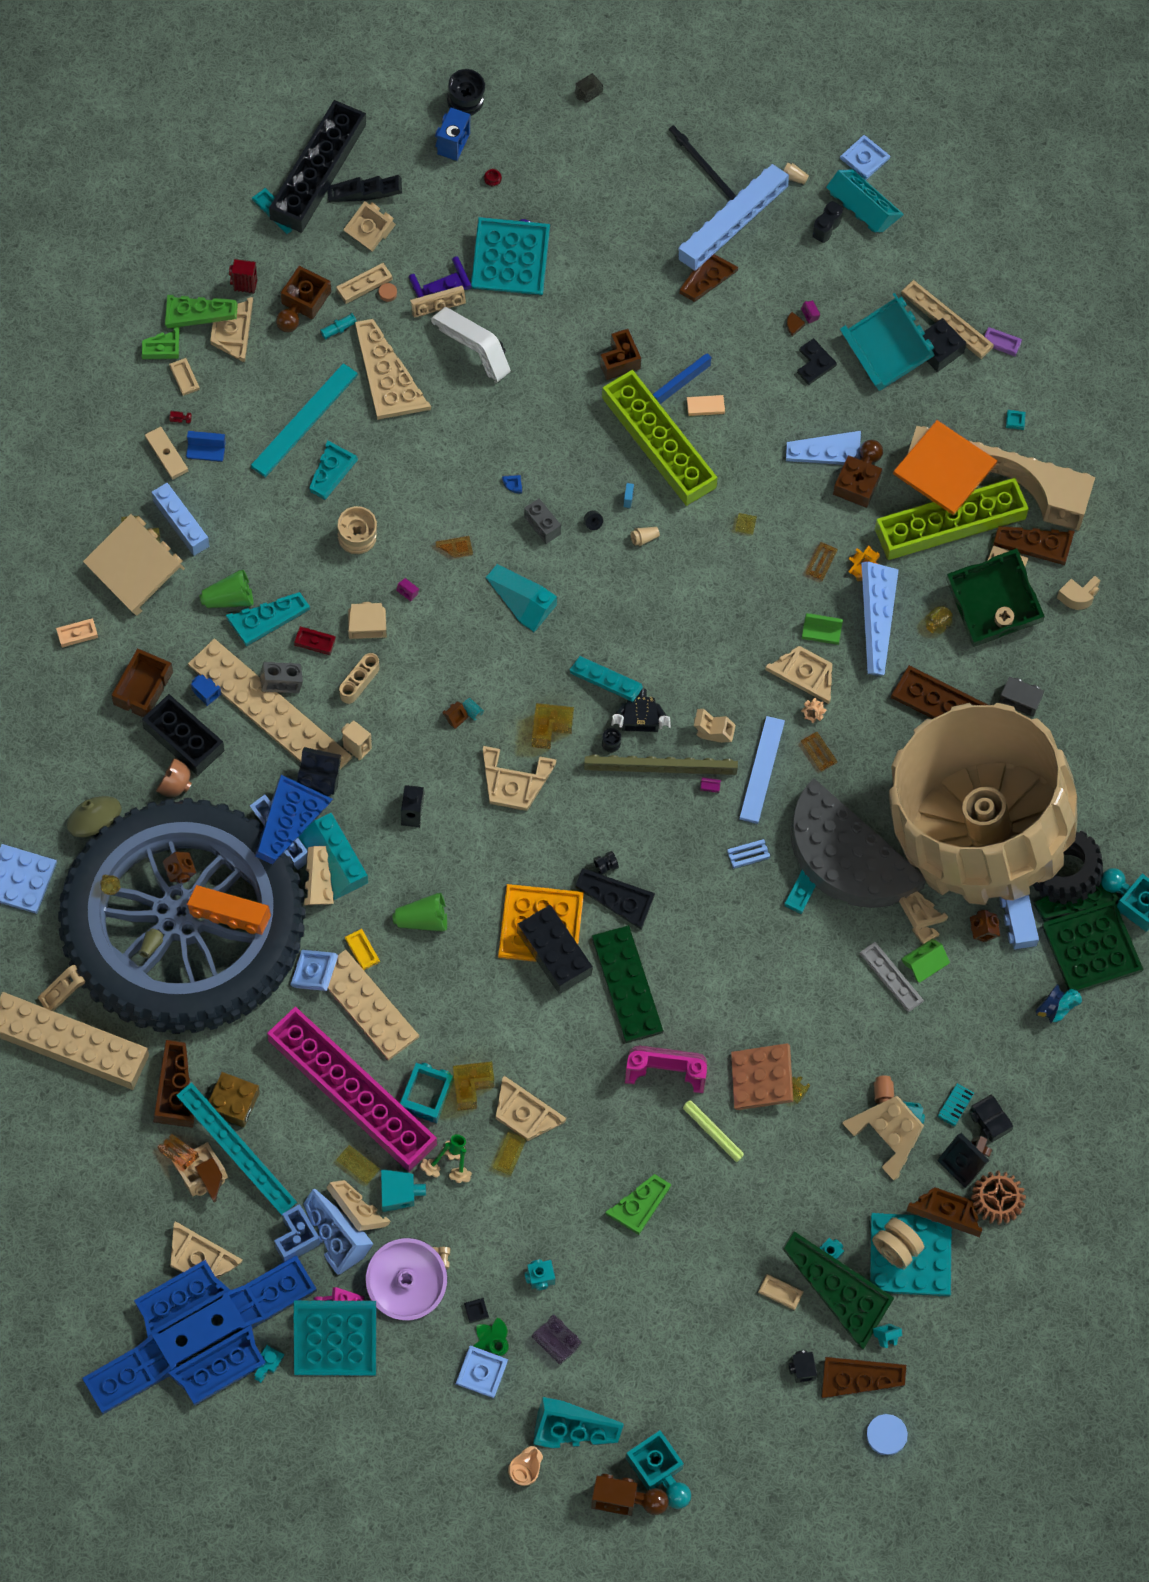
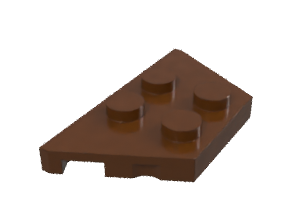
M934 1187L927 1194L921 1195L915 1203L910 1202L908 1204L907 1212L979 1238L982 1233V1227L978 1226L979 1218L974 1210L975 1206L970 1199Z

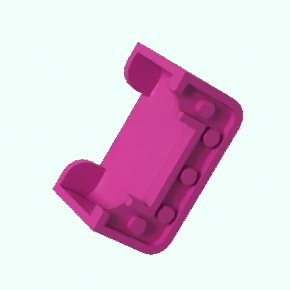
M640 1045L630 1049L625 1083L635 1084L639 1077L646 1076V1070L649 1067L686 1072L685 1082H689L693 1086V1091L696 1093L704 1092L707 1060L702 1054Z

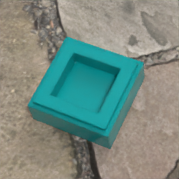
M1007 410L1006 428L1024 430L1026 412Z

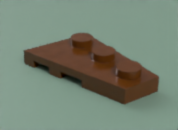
M713 254L696 271L693 270L681 287L679 294L695 302L736 273L738 267Z

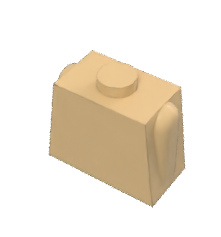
M363 602L361 604H351V608L348 610L349 639L387 637L386 610L382 607V603Z

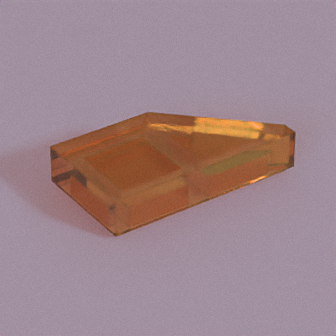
M469 536L435 542L437 548L444 550L454 558L473 555Z

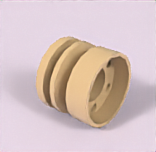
M354 506L348 508L341 513L338 519L339 544L345 551L351 554L368 552L376 542V518L370 510L364 507Z

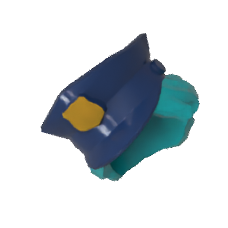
M1056 984L1046 999L1036 1009V1016H1046L1049 1018L1050 1024L1061 1021L1071 1009L1081 1004L1082 997L1074 989H1069L1066 993L1060 991L1059 985Z

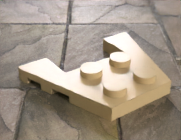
M483 746L489 803L528 811L556 766V760L539 757L536 774L498 768L500 749Z
M898 1096L843 1122L844 1126L853 1136L858 1135L870 1124L894 1150L895 1154L882 1166L893 1180L899 1177L903 1165H905L907 1157L924 1127L922 1122Z

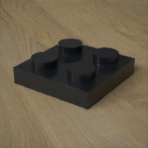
M960 1133L937 1161L964 1188H967L990 1160Z

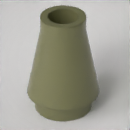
M156 929L147 931L139 955L148 959L163 943V934Z

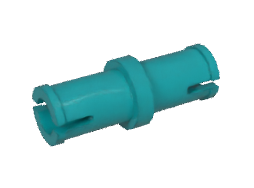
M353 313L340 320H334L333 324L320 329L321 334L327 340L337 333H343L345 329L354 325L357 320Z

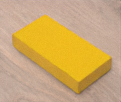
M362 929L345 937L348 946L363 970L380 963L377 954Z

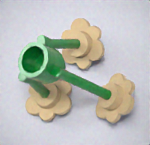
M458 1134L453 1135L450 1141L445 1142V1146L434 1160L423 1159L420 1168L425 1171L426 1175H432L437 1178L441 1170L437 1163L443 1155H446L449 1160H454V1158L460 1160L459 1168H453L449 1178L457 1183L462 1181L469 1182L472 1173L464 1167L466 1139Z

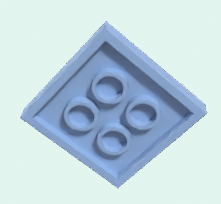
M2 844L0 847V903L37 914L57 860Z

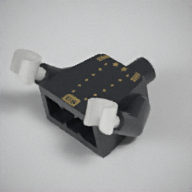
M644 688L633 702L627 700V702L621 704L612 716L611 726L619 724L622 731L658 732V729H662L664 725L671 728L670 717L666 715L660 704L655 702L654 697H647V690Z

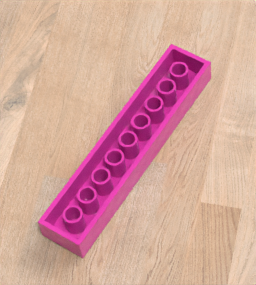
M296 1006L267 1033L268 1041L408 1172L437 1146L436 1136Z

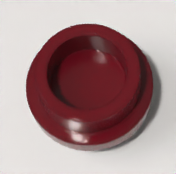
M489 169L484 174V181L487 185L497 186L501 183L502 176L498 170Z

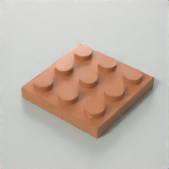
M788 1043L731 1052L734 1108L736 1110L793 1102L791 1053Z

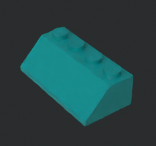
M854 169L838 170L826 186L834 198L840 199L845 208L852 210L856 218L867 223L868 228L875 233L884 232L904 215Z
M332 812L313 821L298 837L307 850L308 847L326 846L333 900L368 884V875Z

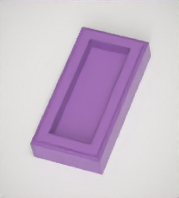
M988 327L984 336L994 344V349L1012 356H1016L1022 343V339Z

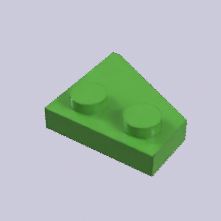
M179 327L173 328L174 331L168 334L162 332L155 337L142 340V359H179Z

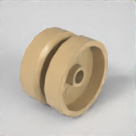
M891 1218L884 1227L885 1231L880 1230L873 1237L872 1241L877 1250L891 1264L900 1269H906L912 1262V1256L917 1257L924 1250V1244L920 1237L906 1223L897 1218Z

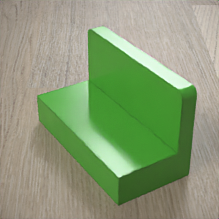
M806 613L802 639L839 645L843 619Z
M931 939L902 958L903 964L912 970L916 981L919 983L950 963L943 945L934 939Z

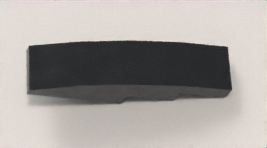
M399 175L384 179L376 176L366 180L357 177L330 185L328 189V201H367L401 194L402 178Z

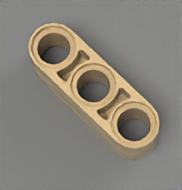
M368 653L364 655L340 685V699L344 703H353L378 673L379 658L376 654ZM368 663L375 664L372 667L367 666ZM357 677L364 678L361 681L356 680ZM346 691L353 692L349 695L344 694Z

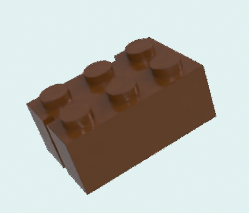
M137 648L111 695L113 705L127 711L131 708L132 713L144 717L155 707L164 690L163 686L167 685L172 676V663Z

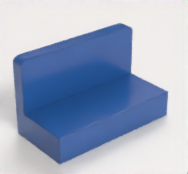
M188 431L186 455L188 459L223 461L226 445L225 434Z

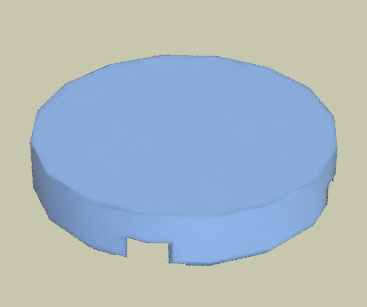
M883 1414L871 1421L867 1428L866 1436L868 1444L875 1452L881 1455H894L903 1449L907 1442L908 1433L901 1419L894 1415Z

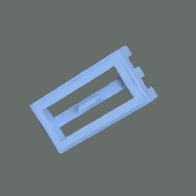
M764 839L727 850L733 869L770 858ZM762 846L761 848H757V849H754V850H750V851H747V852H743V853H740V854L733 855L734 853H738V852H741V851H745V850H748V849H752V848H755V847ZM764 852L763 855L735 862L737 859Z

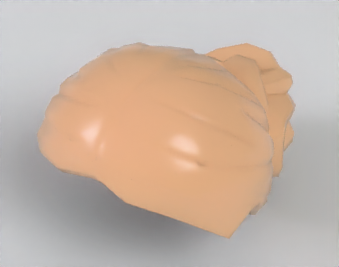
M530 1446L524 1449L509 1464L508 1474L514 1483L520 1486H528L536 1481L540 1470V1463L543 1459V1455L537 1447Z

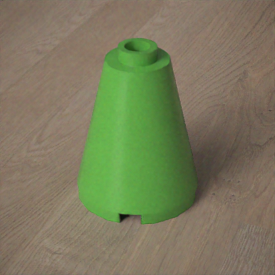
M238 570L203 589L202 594L199 595L201 604L205 605L206 608L248 607L253 605L252 590L249 589V579L246 572Z
M436 893L396 908L395 913L392 914L393 923L397 924L398 928L439 932L447 930V913L445 914L444 911L446 905L442 893Z

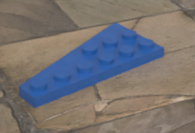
M281 775L277 781L255 857L273 865L333 799Z

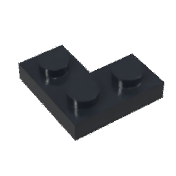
M814 338L799 349L809 362L798 369L797 373L808 385L837 366L835 360Z

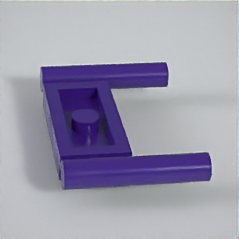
M459 257L452 258L458 274L454 273L426 284L422 289L415 274L409 275L408 278L417 298L463 286L464 290L471 289V283Z

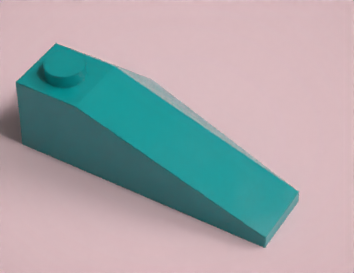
M498 564L486 576L488 582L513 612L516 619L533 632L537 630L557 606V596L549 590Z
M542 1397L537 1413L533 1444L549 1448H560V1443L572 1442L573 1447L580 1446L579 1442L591 1441L593 1445L618 1443L624 1424L562 1400Z

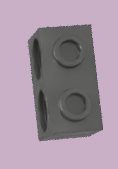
M540 498L524 508V518L545 544L561 535V524Z
M263 662L260 671L262 692L299 693L303 683L301 664Z

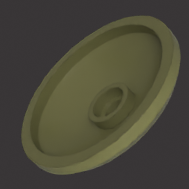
M98 796L85 800L73 810L68 818L67 829L69 833L75 837H88L99 833L103 826L109 827L113 824V819L120 815L122 810L121 804L116 798L110 796Z

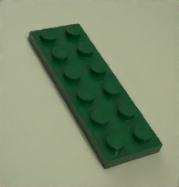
M630 926L592 935L625 1042L629 1043L663 1033V1027Z

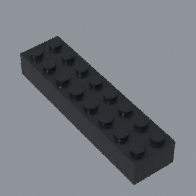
M336 100L332 102L270 205V220L300 233L304 231L366 127L365 112Z

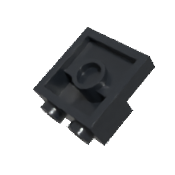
M304 747L297 782L325 796L334 795L338 787L341 755Z

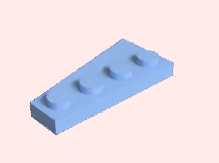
M861 431L787 442L786 461L844 465L848 455L860 460Z

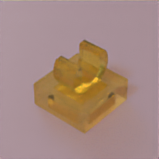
M801 1076L797 1079L792 1077L793 1100L797 1104L804 1098L810 1087L809 1083L806 1086L800 1083L803 1079Z

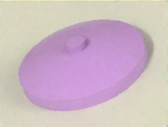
M412 1238L396 1239L383 1245L373 1255L366 1272V1287L371 1300L376 1301V1307L381 1312L399 1320H414L429 1314L441 1302L447 1286V1272L441 1256L427 1243Z

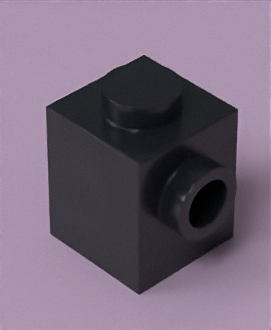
M801 1350L792 1355L791 1362H789L790 1374H794L796 1383L816 1380L817 1372L813 1352L807 1353V1350Z

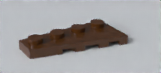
M998 526L993 546L1007 550L1018 548L1019 553L1065 565L1075 531L1060 532L1055 529L1042 531L1038 528L1024 530L1020 527Z
M825 1357L822 1398L905 1386L907 1365Z

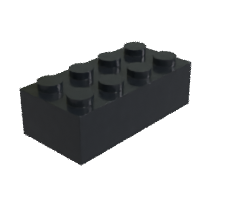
M170 694L142 718L143 728L197 776L225 751L224 742Z
M551 905L517 924V933L558 994L592 975L593 966Z

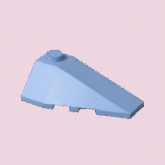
M312 1189L303 1204L311 1224L318 1226L320 1243L324 1242L328 1251L324 1254L327 1262L339 1275L364 1259L373 1243L364 1231H358L354 1227L353 1223L343 1212L316 1189Z

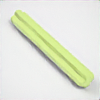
M689 1100L685 1103L683 1109L734 1161L738 1162L742 1159L744 1153L692 1101Z

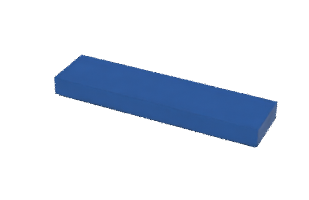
M708 353L703 355L653 393L659 404L710 367L712 357Z

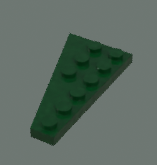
M793 1231L783 1246V1251L857 1345L864 1350L873 1335V1328L879 1325L894 1297Z

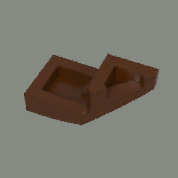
M212 1157L195 1166V1170L214 1203L217 1201L223 1176Z

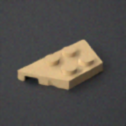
M253 297L247 298V301L238 304L237 319L213 322L211 345L242 362L246 360Z
M798 646L791 653L781 656L779 660L766 666V671L827 704L830 703L832 683L831 662Z
M503 1076L496 1112V1119L529 1141L566 1122V1118L506 1076Z
M175 1221L171 1253L172 1268L183 1273L206 1260L213 1274L218 1279L242 1263L241 1258Z

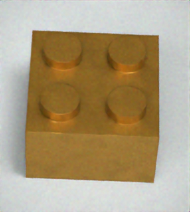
M221 1072L209 1103L225 1121L244 1128L259 1096V1085Z

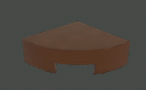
M791 312L788 316L787 328L793 337L805 326V322L795 313Z

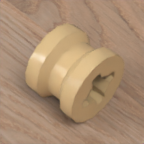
M1001 607L997 610L995 623L998 627L1003 628L1013 623L1014 613L1010 608Z

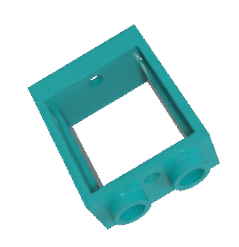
M416 1063L400 1104L413 1116L437 1124L453 1083V1075L444 1069H440V1071L433 1069L427 1063ZM419 1073L445 1081L435 1109L409 1101Z

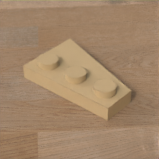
M326 846L308 847L306 870L309 873V881L305 884V889L308 890V898L304 899V905L334 904Z
M345 1180L328 1184V1191L358 1231L383 1228L390 1224L391 1221L387 1217L382 1218L376 1213L378 1210L373 1205L369 1206L361 1200L362 1195Z

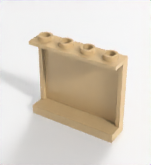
M130 514L83 562L137 616L142 612L140 607L179 568L182 570L185 568L181 564L183 560L176 553L172 555L169 552L171 548L164 541L160 543L156 539L158 535L151 528L147 530L144 527L146 523L139 516L135 518Z

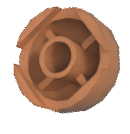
M174 759L156 791L172 798L179 796L183 791L187 793L192 784L189 782L190 771L187 766L181 761Z

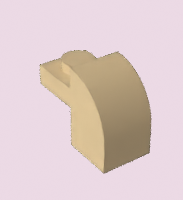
M1094 576L1082 588L1074 580L1070 579L1059 590L1057 599L1071 609H1086L1092 605L1094 596L1099 591L1100 580Z
M697 709L694 727L698 730V737L721 743L732 742L736 725L728 717H712L705 709Z

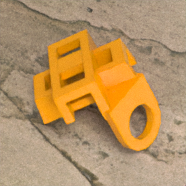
M870 546L864 552L856 548V554L852 558L849 557V560L854 565L848 572L853 574L857 581H862V560L863 562L878 564L876 561L880 554L873 551Z

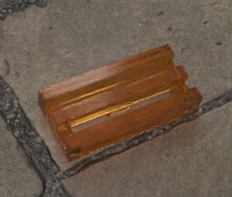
M820 542L806 571V575H811L823 581L838 549ZM822 548H825L826 550L816 570L812 571ZM829 551H832L822 574H819Z
M818 732L801 740L802 745L821 772L837 764L838 761ZM813 738H816V740L821 745V747L823 748V750L825 751V753L831 761H827L819 747L813 741ZM808 741L810 742L814 750L817 752V754L823 761L824 765H822V763L820 762L812 748L809 746V744L807 743Z
M173 1134L169 1136V1140L163 1141V1146L161 1144L158 1146L161 1153L183 1169H186L199 1158L197 1151ZM168 1148L172 1149V1150L175 1151L179 1156H181V1157H183L184 1159H186L187 1162H184L182 1159H180L179 1157H177L175 1154H173L171 1151H169Z

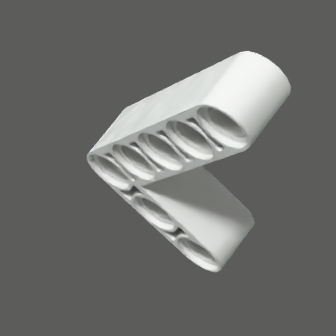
M444 307L431 317L432 324H436L441 332L478 352L488 377H492L495 383L510 373L511 370L500 342L493 333L447 307Z

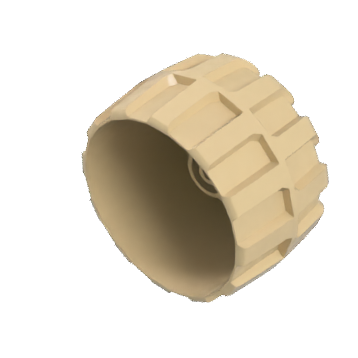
M966 703L954 706L950 711L932 720L926 719L913 730L914 735L903 749L897 751L892 763L893 787L889 790V800L895 835L909 863L921 870L929 887L941 895L948 891L963 895V898L969 904L986 905L989 898L1001 897L1005 900H1016L1029 895V887L1031 885L1053 878L1064 865L1063 852L1075 841L1077 831V793L1064 752L1057 748L1050 729L1039 719H1030L1018 713L1014 706L1001 703L994 705H971Z

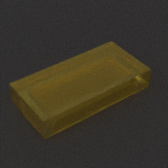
M508 1132L493 1165V1169L512 1176L527 1139Z
M350 1145L336 1159L338 1163L366 1185L380 1171V1168Z

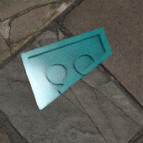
M328 440L325 445V452L320 458V465L314 474L309 488L311 493L324 500L327 499L358 461L356 455Z

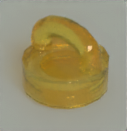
M107 874L102 876L100 883L102 892L107 895L116 894L121 887L119 879L116 876H109Z

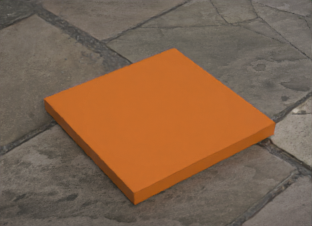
M936 420L894 470L893 475L954 515L997 464V460Z

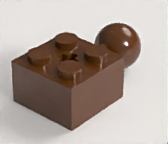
M298 266L281 291V303L289 307V309L278 313L276 317L277 327L286 333L293 332L299 325V313L314 319L331 294V281Z
M867 440L861 445L860 456L862 460L848 455L835 483L833 495L865 508L868 507L882 474V468L872 465V463L879 461L883 455V447L878 441Z
M601 1474V1476H596L591 1509L632 1516L633 1506L636 1504L642 1505L645 1511L651 1515H660L666 1511L669 1500L667 1494L661 1489L653 1488L646 1493L636 1492L638 1483H635L633 1479L622 1478L619 1480L614 1479L612 1475Z

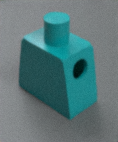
M381 1170L382 1212L414 1206V1196H426V1184H414V1175L412 1173Z

